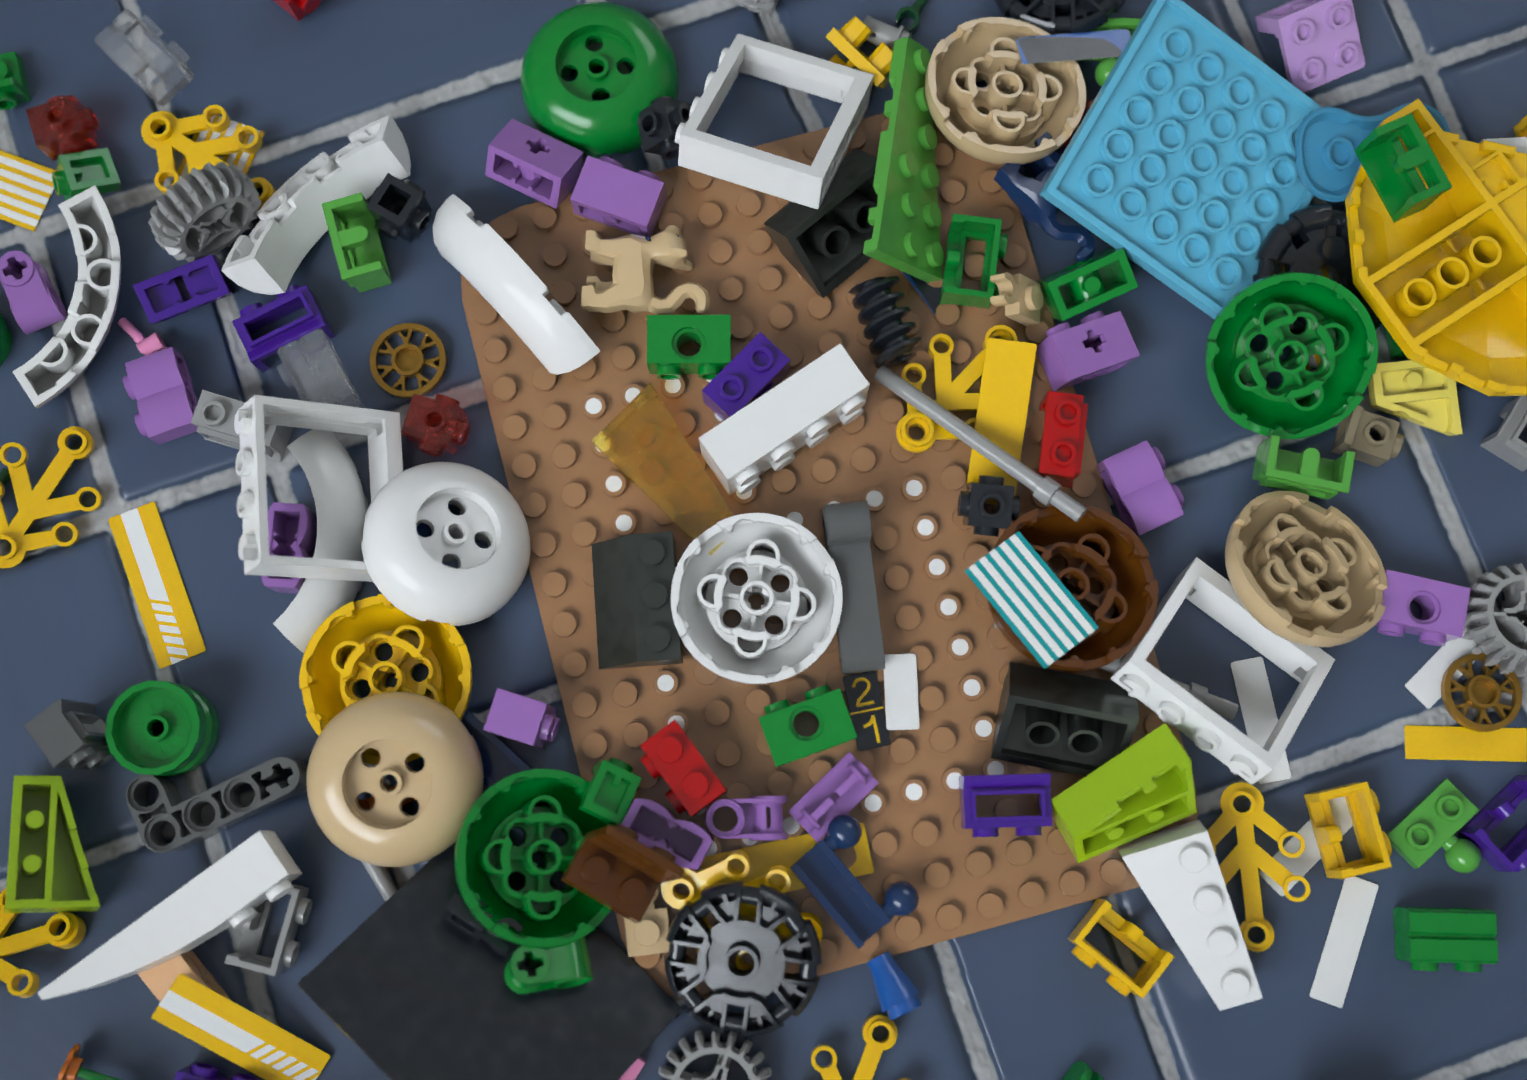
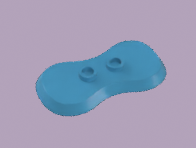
M1410 103L1400 105L1387 113L1376 116H1361L1336 107L1318 108L1306 115L1299 124L1295 141L1296 167L1303 186L1312 195L1329 202L1344 201L1361 164L1354 150L1383 120ZM1423 103L1441 129L1445 132H1450L1443 115L1437 109Z

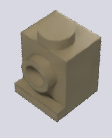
M1358 405L1350 415L1338 424L1330 452L1343 455L1346 451L1356 452L1354 460L1379 467L1388 462L1390 457L1396 458L1402 448L1404 435L1398 434L1400 422L1365 411L1362 406ZM1369 432L1378 434L1377 441L1371 438Z

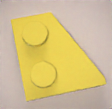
M1413 360L1377 364L1375 374L1372 373L1368 384L1370 407L1447 436L1463 434L1455 380Z

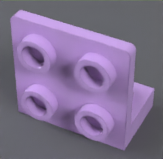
M1293 0L1255 16L1258 32L1275 34V38L1279 39L1288 82L1303 93L1365 66L1352 0Z

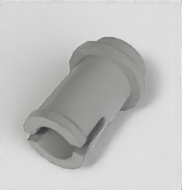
M867 15L863 21L873 31L866 42L876 46L884 42L893 50L894 41L907 36L911 38L912 33L907 32L906 26L903 25L897 28L874 19L870 15Z

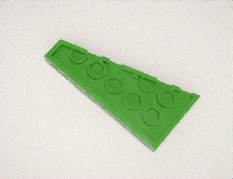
M907 36L894 41L889 82L894 92L893 98L885 101L884 115L890 118L888 130L880 134L873 181L878 201L876 207L869 208L868 223L871 226L874 225L872 239L864 242L863 254L930 283L942 280L941 265L944 262V252L940 245L939 232L942 214L938 206L937 186L939 185L940 178L935 163L937 135L933 128V118L928 109L925 95V75L931 54L927 48Z

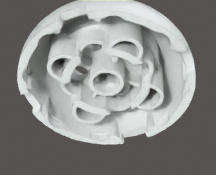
M431 462L414 466L389 480L380 489L367 509L364 517L361 547L368 573L376 587L388 601L404 613L425 622L428 619L441 623H450V626H461L481 621L505 606L515 595L525 578L530 560L531 543L524 514L510 492L496 479L479 469L454 462ZM448 504L457 506L460 509V515L452 514L448 509ZM420 523L430 526L432 530L430 537L424 538L417 534V526ZM474 537H476V539L479 541L487 543L488 548L483 549L478 547L475 543ZM456 559L459 567L456 569L442 564V561L449 562Z
M745 513L725 518L695 538L680 558L671 586L672 616L677 632L687 650L711 672L731 681L745 684H768L782 681L808 668L822 655L836 633L842 612V585L833 558L830 557L827 550L817 540V537L808 529L790 519L768 513ZM740 568L747 573L748 579L744 585L736 586L731 583L729 575L734 569ZM777 575H783L789 580V588L784 592H777L771 586L772 579ZM754 594L762 596L764 605H761L759 609L752 608L751 603L748 602L750 596ZM735 610L740 613L741 623L737 627L730 628L724 624L723 615L727 611ZM776 616L782 620L783 629L780 633L771 634L766 630L765 621L769 617Z

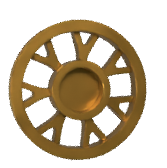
M402 323L388 328L376 339L370 353V370L378 385L390 395L404 399L418 398L435 389L443 379L447 368V354L443 343L432 330L416 323ZM408 331L407 336L404 337L402 332ZM413 331L424 334L419 347L410 344ZM395 334H399L404 344L394 350L387 340ZM430 337L433 341L427 343L428 338ZM384 343L387 346L386 350L381 349ZM437 346L439 356L426 360L423 352ZM378 355H391L392 365H377ZM425 366L437 370L431 381L421 375ZM378 370H385V372L380 376ZM396 371L401 377L390 387L383 380ZM417 377L419 389L407 391V378Z
M1484 653L1478 655L1468 654L1455 660L1445 671L1441 682L1442 700L1450 716L1463 727L1477 732H1491L1507 726L1515 719L1522 704V688L1514 671L1507 675L1504 674L1507 679L1498 684L1490 676L1499 669V665L1497 663L1491 669H1489V666H1484L1486 659ZM1471 661H1482V675L1474 676ZM1456 670L1467 678L1464 685L1452 679ZM1509 683L1511 689H1507V688L1505 687L1506 684ZM1462 692L1465 702L1455 706L1451 693ZM1501 692L1512 694L1511 706L1499 703ZM1469 707L1478 711L1475 722L1465 717ZM1493 707L1501 720L1492 724L1486 709ZM1503 709L1508 710L1507 715L1504 713Z

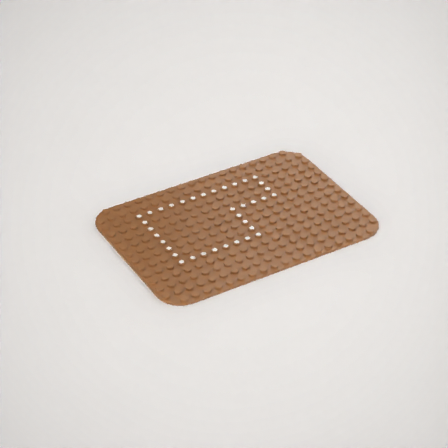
M884 113L863 118L845 156L855 148H858L877 157L880 134L888 130L890 118H887ZM933 120V128L937 135L935 163L940 178L939 185L937 186L938 206L942 214L939 232L940 245L944 252V262L948 228L953 213L1002 219L1001 234H1007V247L1004 259H998L996 273L1022 274L1036 282L1040 279L1019 208L994 180V177L1003 165L984 162L964 153L942 134ZM830 127L752 148L811 166ZM681 166L652 172L665 183L667 196L652 236L662 232L669 225L679 227L682 237L686 242L687 259L693 263V270L691 271L673 269L659 264L654 265L653 283L655 296L664 299L676 286L687 282L700 284L707 290L710 297L709 309L703 315H731V361L761 332L791 360L790 373L781 382L841 343L870 384L866 403L862 406L864 412L858 418L847 425H843L840 421L828 429L830 435L820 444L813 448H809L807 444L793 453L796 458L790 464L779 471H775L773 467L759 476L761 482L753 489L742 495L737 490L729 496L703 459L699 444L700 436L723 422L703 402L702 390L712 380L698 378V374H681L680 379L663 380L657 378V374L649 373L647 366V315L658 314L648 311L634 314L627 310L612 313L584 311L581 307L582 286H587V276H597L601 282L613 280V266L599 265L590 261V252L585 249L586 230H595L601 239L622 237L630 233L574 214L570 202L572 193L567 195L557 209L539 201L520 206L493 219L489 225L547 286L550 293L545 298L548 301L553 298L566 312H569L600 350L588 362L568 373L559 375L549 373L509 324L461 274L462 303L509 491L521 508L529 529L531 549L528 567L581 778L590 782L594 775L591 773L594 765L603 759L609 761V758H615L633 767L631 773L642 778L629 809L635 799L652 800L665 806L675 816L676 820H687L700 825L714 839L706 855L709 856L778 841L749 840V838L724 839L715 836L709 831L705 821L706 812L714 802L723 799H748V796H787V802L783 804V831L788 833V838L809 834L788 811L846 754L850 752L858 761H861L879 784L848 813V815L855 817L859 823L862 822L864 824L874 867L873 873L855 878L879 906L884 903L886 889L897 881H906L912 884L918 892L919 902L913 913L907 916H895L858 949L807 888L785 892L786 895L799 905L797 909L799 913H813L822 922L823 934L820 942L822 963L817 965V976L867 963L888 951L893 956L1140 887L1121 857L1117 847L1078 864L1056 826L1053 808L1052 826H1042V835L1016 836L1015 827L998 828L999 836L973 837L972 829L961 828L959 777L1051 773V799L1086 776L991 758L1000 696L1010 662L1043 668L1040 664L1016 650L1006 640L1000 630L993 627L994 620L988 607L987 598L965 573L967 568L994 549L997 541L1006 529H999V537L973 534L974 526L963 525V516H958L957 514L960 491H966L972 450L970 446L960 439L935 440L930 449L921 453H912L900 446L896 438V427L899 420L907 414V402L874 379L878 371L874 362L879 355H873L869 351V345L873 340H868L864 337L863 331L867 325L859 323L858 314L861 310L855 309L852 304V300L856 295H851L848 292L854 286L876 277H899V283L891 288V292L902 291L905 293V297L896 303V306L910 307L911 312L902 318V322H915L917 326L907 334L908 338L921 337L922 342L913 349V352L916 353L915 357L889 369L901 377L902 370L907 364H921L926 370V379L922 386V392L934 401L936 400L934 359L928 352V346L933 336L940 333L947 334L954 342V349L950 356L953 382L983 350L984 337L993 326H1009L1016 333L1019 342L1039 345L1047 338L1045 332L1055 327L1052 315L1044 299L1043 306L1040 309V324L1029 326L1006 317L1005 305L995 307L991 304L989 309L955 304L939 305L934 314L902 271L873 258L822 298L782 255L763 224L790 201ZM966 239L961 288L980 291L985 250L984 241ZM943 262V264L941 265V266H942V279H943L944 262ZM942 280L928 284L935 288L942 287ZM687 298L673 313L662 315L699 314L696 312L694 300ZM688 341L683 343L678 351L682 355L693 356L700 351L701 346L696 342ZM939 341L934 344V349L938 353H945L948 351V346L946 343ZM1037 352L1020 462L1034 472L1039 467L1040 440L1042 439L1045 411H1039L1040 402L1048 391H1053ZM915 370L906 373V377L910 382L915 383L921 379L920 374ZM982 376L966 393H980ZM1073 386L1057 391L1076 394ZM977 410L949 411L964 422L977 415ZM919 427L909 429V435L913 439H921L924 436L923 430ZM1085 429L1081 473L1076 479H1073L1072 488L1061 487L1060 490L1080 504L1093 506L1113 515L1100 472L1096 466L1097 462L1088 432ZM1017 481L1015 496H1020L1019 517L1033 509L1038 508L1039 510L1052 507L1053 505L1045 506L1033 497L1034 492ZM867 500L871 521L870 547L884 655H916L920 727L916 730H888L891 744L888 746L859 751L855 739L775 768L758 717L766 715L764 707L788 699L790 706L806 701L805 692L828 685L830 692L840 688L850 715L843 678L859 673L842 674L837 634L835 633L822 655L808 668L788 679L768 684H745L723 678L698 662L687 650L683 642V664L599 670L591 544L630 534L672 531L675 538L678 565L680 558L690 543L707 529L717 524V522L739 514L768 513L785 517L802 525L812 532L826 549L822 520L823 506ZM986 503L983 505L984 510L988 514L997 512L998 505ZM1050 559V566L1054 571L1061 572L1066 569V563L1063 559ZM734 569L730 573L729 579L733 585L741 586L747 582L748 575L743 569ZM777 575L772 579L771 586L777 592H784L789 588V580L783 575ZM1090 579L1089 591L1092 594L1102 593L1096 579ZM754 594L748 599V602L751 603V607L754 609H759L761 605H764L763 597L758 594ZM729 610L723 615V622L727 627H737L741 623V615L735 610ZM771 616L765 621V628L769 633L777 634L782 631L783 622L779 617ZM1153 648L1146 661L1161 671ZM1100 668L1085 671L1057 670L1113 681L1110 679L1113 673ZM877 670L875 672L885 712L884 670ZM1139 700V722L1130 746L1165 723L1159 718L1157 713ZM801 713L794 719V729L799 735L808 737L817 732L818 721L814 715ZM673 720L678 722L727 790V792L693 817L690 816L687 810L681 814L676 811L665 795L671 789L661 775L653 779L639 759L646 754L640 745ZM1167 724L1185 750L1179 730L1173 725ZM1194 781V790H1195V798H1196V788H1195V781ZM1038 793L976 795L977 817L1039 815ZM721 806L713 813V824L719 831H730L736 825L737 815L732 808ZM767 807V809H766L767 828H769V808H768V807ZM1198 807L1197 813L1146 835L1197 820ZM853 847L849 849L838 848L834 852L847 868H850L856 861V852ZM660 883V893L655 900V908L668 907L669 924L671 925L680 909H675L666 903L661 894ZM678 883L675 885V890L678 894L687 895L690 893L686 884ZM615 912L621 938L627 949L624 917ZM712 912L706 915L709 925L712 927L718 919ZM687 947L686 955L697 959L698 954L695 948ZM736 951L731 954L730 960L733 966L737 968ZM666 953L630 957L669 996L675 997L666 975L664 955ZM749 953L742 955V960L745 963L754 964V959ZM787 962L785 972H799L800 964ZM705 980L695 986L701 995L713 991L706 984Z

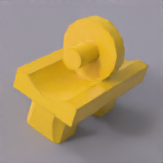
M856 16L840 30L833 27L826 35V38L849 61L845 63L836 54L830 59V62L873 74V83L877 87L880 86L884 89L889 83L888 74L890 73L893 50L882 42L868 58L859 48L873 31Z

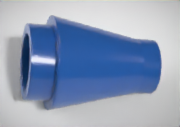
M890 951L867 962L872 974L882 1013L887 1012L891 1021L922 1005L917 996L920 994V991L896 963Z

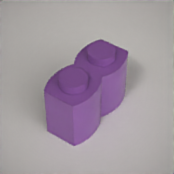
M172 346L125 363L127 376L123 377V384L129 397L132 400H137L139 413L134 415V419L143 437L148 436L149 439L160 445L197 431L198 427L190 422L198 399L194 392L187 364L179 351Z
M1147 440L1115 454L1096 465L1103 485L1113 500L1122 522L1138 537L1184 515L1182 507L1185 505L1183 495L1175 484L1170 485L1165 478L1163 472L1166 469L1164 457L1157 447L1152 448Z
M273 502L268 510L269 555L313 558L312 553L315 550L317 538L316 512L304 504ZM261 576L265 587L278 593L298 594L306 579Z
M635 799L621 824L639 835L638 842L647 847L657 846L669 851L677 858L675 864L688 869H698L701 866L714 841L708 831L700 825L687 820H676L675 816L665 806L647 799Z

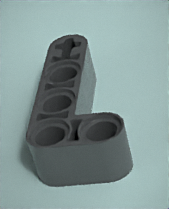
M867 500L824 505L822 520L825 546L828 554L833 558L837 566L842 585V612L836 630L842 674L885 670L884 647L870 547L871 521Z
M281 756L272 758L183 801L177 785L169 777L140 775L128 784L125 798L146 847L157 853L178 852L299 795L307 788L308 766L304 761L297 758ZM284 769H292L293 775L287 778L288 784H268L267 781H275L285 775ZM154 783L158 788L159 795L157 801L150 805L146 800V790ZM250 784L254 789L255 797L253 802L246 807L240 800V792L245 785ZM207 803H210L215 809V818L207 826L202 821L201 811ZM168 822L173 824L176 832L175 838L170 844H167L162 837L163 827Z

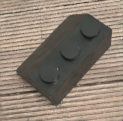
M855 148L843 158L818 210L790 201L763 223L782 255L822 298L871 259V257L863 254L864 242L872 239L874 225L871 226L868 223L869 208L876 207L878 195L873 186L877 157L858 148Z
M673 532L630 534L591 544L599 670L683 664L682 640L677 632L671 610V586L677 567L676 545Z
M1010 662L1000 696L991 758L1087 776L1130 747L1139 722L1138 699L1129 696V692L1114 681Z

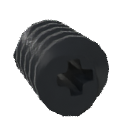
M897 276L876 277L854 286L848 292L851 295H856L852 300V304L855 309L861 310L858 314V321L862 325H867L863 334L866 339L873 340L869 345V351L873 355H879L874 362L875 367L878 369L883 365L890 368L911 360L916 356L913 349L922 342L921 337L908 338L907 334L915 329L917 325L915 322H902V318L908 315L911 309L908 306H896V303L905 297V293L902 291L891 292V288L900 281Z

